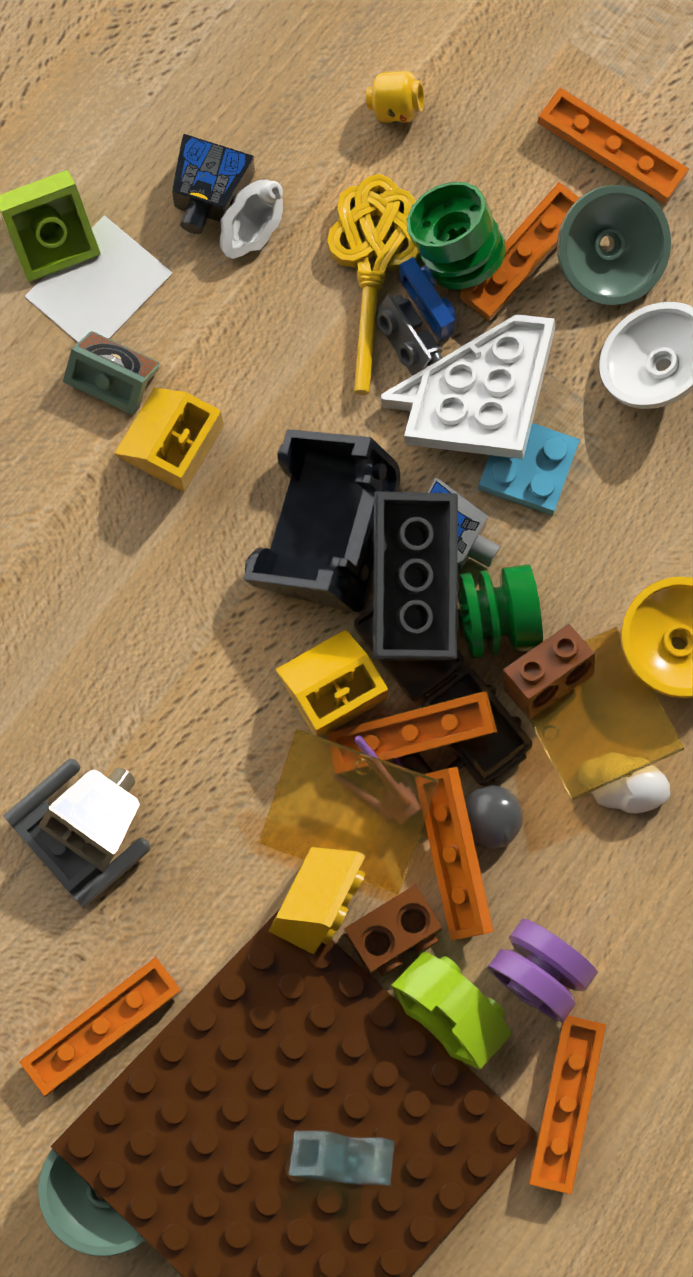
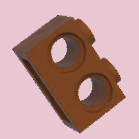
M568 624L503 669L504 690L530 720L594 675L595 653L574 628Z
M415 884L345 927L344 935L368 974L371 976L379 971L383 977L403 964L400 957L412 949H415L417 954H420L438 943L439 940L436 934L440 933L443 927ZM409 912L418 913L424 919V929L418 933L405 931L401 925L403 915ZM373 934L383 935L389 942V950L381 956L370 954L365 947L366 939Z

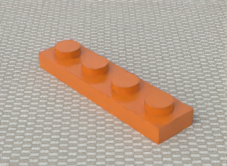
M559 87L538 116V124L664 204H667L687 176L689 168Z
M558 182L506 240V254L502 265L490 278L479 285L463 289L460 292L459 299L490 322L556 248L561 223L568 210L580 197Z
M480 692L326 734L336 773H341L372 765L355 743L357 736H361L380 761L383 762L495 733L497 729L487 692Z
M458 767L415 776L450 940L494 932Z
M154 957L19 1061V1063L41 1093L47 1097L175 998L182 990L158 958Z
M568 1015L561 1024L528 1185L572 1195L606 1024Z

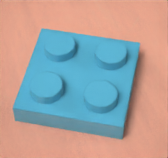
M532 423L524 459L489 455L478 490L553 516L580 439Z

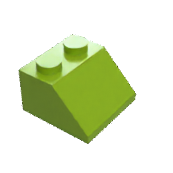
M68 170L0 194V214L28 282L101 255L77 186Z

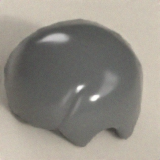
M490 785L476 789L465 800L475 845L487 849H498L505 847L514 840L523 825L524 815L520 800L509 789Z

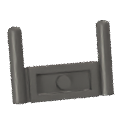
M71 758L65 761L7 811L3 817L77 902L85 908L150 851V843L144 838L137 839L102 872L38 827L50 806L46 800L80 771L79 763Z

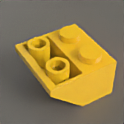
M154 387L114 454L127 463L185 492L224 427L222 411L187 392Z
M346 629L275 669L316 740L387 700L388 688L367 653Z
M311 847L269 932L312 954L315 953L321 942L329 945L348 912L347 906L364 879L366 873L359 870L365 855L355 851Z

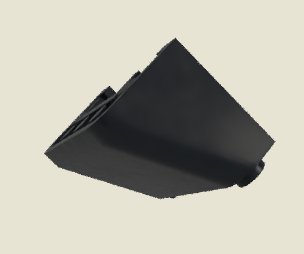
M287 429L277 457L279 465L290 478L276 531L270 549L259 547L248 556L243 579L257 588L344 611L360 612L367 603L374 579L375 491L398 492L400 485L399 465L372 437Z

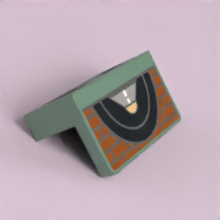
M90 331L71 349L63 382L134 415L140 408L146 384L158 372L160 363L96 332Z

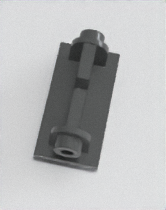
M388 294L376 311V321L381 332L386 335L398 353L401 363L407 367L413 376L423 370L427 364L430 366L442 359L441 353L443 350L428 329L418 333L415 332L414 329L421 327L423 321L412 306L411 301L404 299L402 295H397L393 298L391 294Z

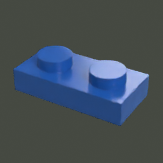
M414 257L401 263L398 280L439 342L453 335L455 318L457 317L456 312L450 301L446 297L441 299L434 289L436 284L431 272L426 266L420 268Z

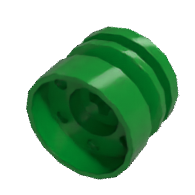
M448 182L427 191L412 205L406 219L407 232L416 249L421 254V258L431 272L436 284L447 289L473 287L490 278L502 265L506 254L505 239L499 230L498 224L493 219L485 197L476 186L467 182Z
M529 564L501 568L500 587H493L490 575L486 570L479 571V590L475 588L471 573L459 574V590L457 595L458 621L461 635L466 641L472 659L483 657L484 638L487 639L490 653L493 656L499 655L501 636L507 635L514 652L532 650L543 642L540 601L534 574Z

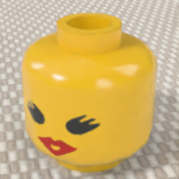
M410 71L379 73L374 79L373 86H369L366 89L367 108L374 111L376 118L381 123L410 122L416 118L418 112L423 111L425 101L423 83L421 80H416V77Z

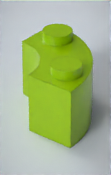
M423 951L391 985L408 1016L419 1021L430 1030L443 1044L451 1057L475 1068L481 1069L512 1035L511 1030L503 1019L506 1014L501 1005L491 998H486L476 986L461 974L458 965L446 956L439 959Z

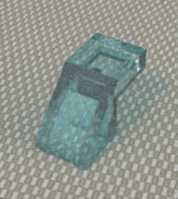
M295 1131L289 1175L358 1185H390L394 1141L385 1138H352L329 1131Z

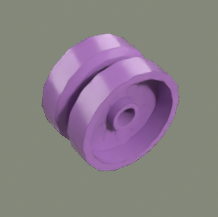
M522 918L509 936L511 944L521 955L508 949H500L487 969L519 999L552 1019L563 1023L576 1005L574 997L564 986L575 991L584 992L598 972L585 957L542 926Z

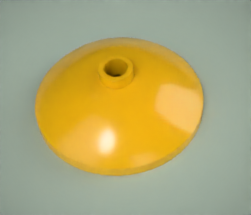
M692 577L665 578L643 589L629 605L621 627V646L626 662L632 672L652 690L676 698H693ZM672 639H682L685 643V648L682 650L674 648L671 642Z

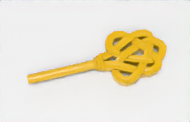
M382 174L368 176L358 186H350L340 193L337 204L338 221L330 228L327 238V248L334 261L341 266H356L357 279L362 290L354 393L358 395H368L370 392L378 291L382 289L386 280L387 270L399 271L401 263L412 257L417 261L420 256L407 232L406 222L410 209L416 202V199L409 191L400 189L391 178ZM400 207L404 210L403 214L399 211ZM378 215L381 219L375 228L372 217ZM358 225L365 241L364 243H362L356 227ZM392 228L395 229V231L393 232V234L391 235V237L389 238V240L387 241V243L384 245V243H385V241L387 240V238H388V236H389V234H390ZM343 238L346 240L348 249L344 248L340 243ZM406 242L408 245L407 249L402 253L398 254V252ZM374 256L376 261L371 271L369 259Z

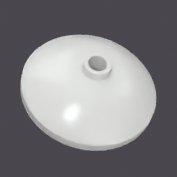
M678 302L651 304L631 313L612 330L602 348L599 368L605 387L616 400L633 408L653 409L677 402L693 391V307Z

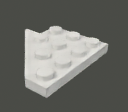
M514 315L381 395L383 408L411 411L404 434L406 445L524 459L555 332V319Z

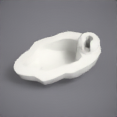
M268 179L257 180L244 187L234 196L232 205L226 210L220 220L222 230L220 248L225 256L233 259L241 257L250 251L261 250L268 242L272 232L279 226L282 219L283 189L278 182Z
M609 753L602 758L585 762L578 770V781L586 790L593 794L599 805L607 808L621 809L627 813H642L659 807L667 802L670 797V784L666 776L657 767L641 758L630 759L622 755Z

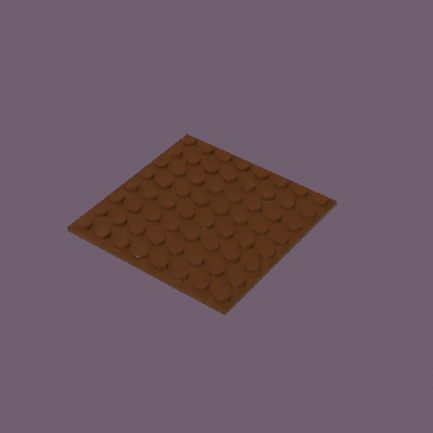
M277 911L51 1145V1148L182 1277H410L537 1132L462 1061L451 1057L443 1044L426 1027L408 1016L402 1005L333 940H331L329 945L321 942L315 953L312 954L269 932L278 913Z

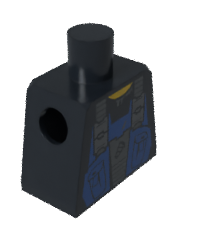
M183 134L172 189L174 206L185 211L180 226L190 233L201 234L207 218L220 222L226 210L232 205L234 196L249 185L255 174L254 156Z

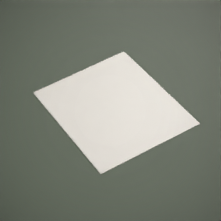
M105 215L92 227L101 255L45 275L25 295L30 302L78 343L90 331L110 338L172 274L167 267Z

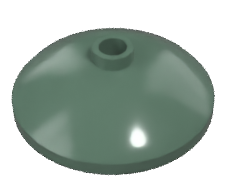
M624 185L598 187L580 197L566 213L557 239L559 265L571 287L583 297L607 305L625 304L642 297L650 291L663 275L671 251L670 228L660 206L643 191ZM607 236L609 246L606 250H602L600 247L601 239Z
M53 1149L50 1151L40 1173L38 1196L42 1215L50 1230L61 1242L80 1253L105 1257L125 1253L145 1241L105 1200L99 1199L96 1196L95 1190Z

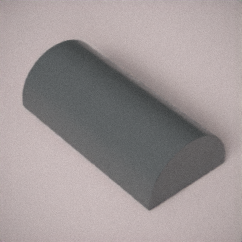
M375 491L373 659L392 661H445L457 659L458 493Z

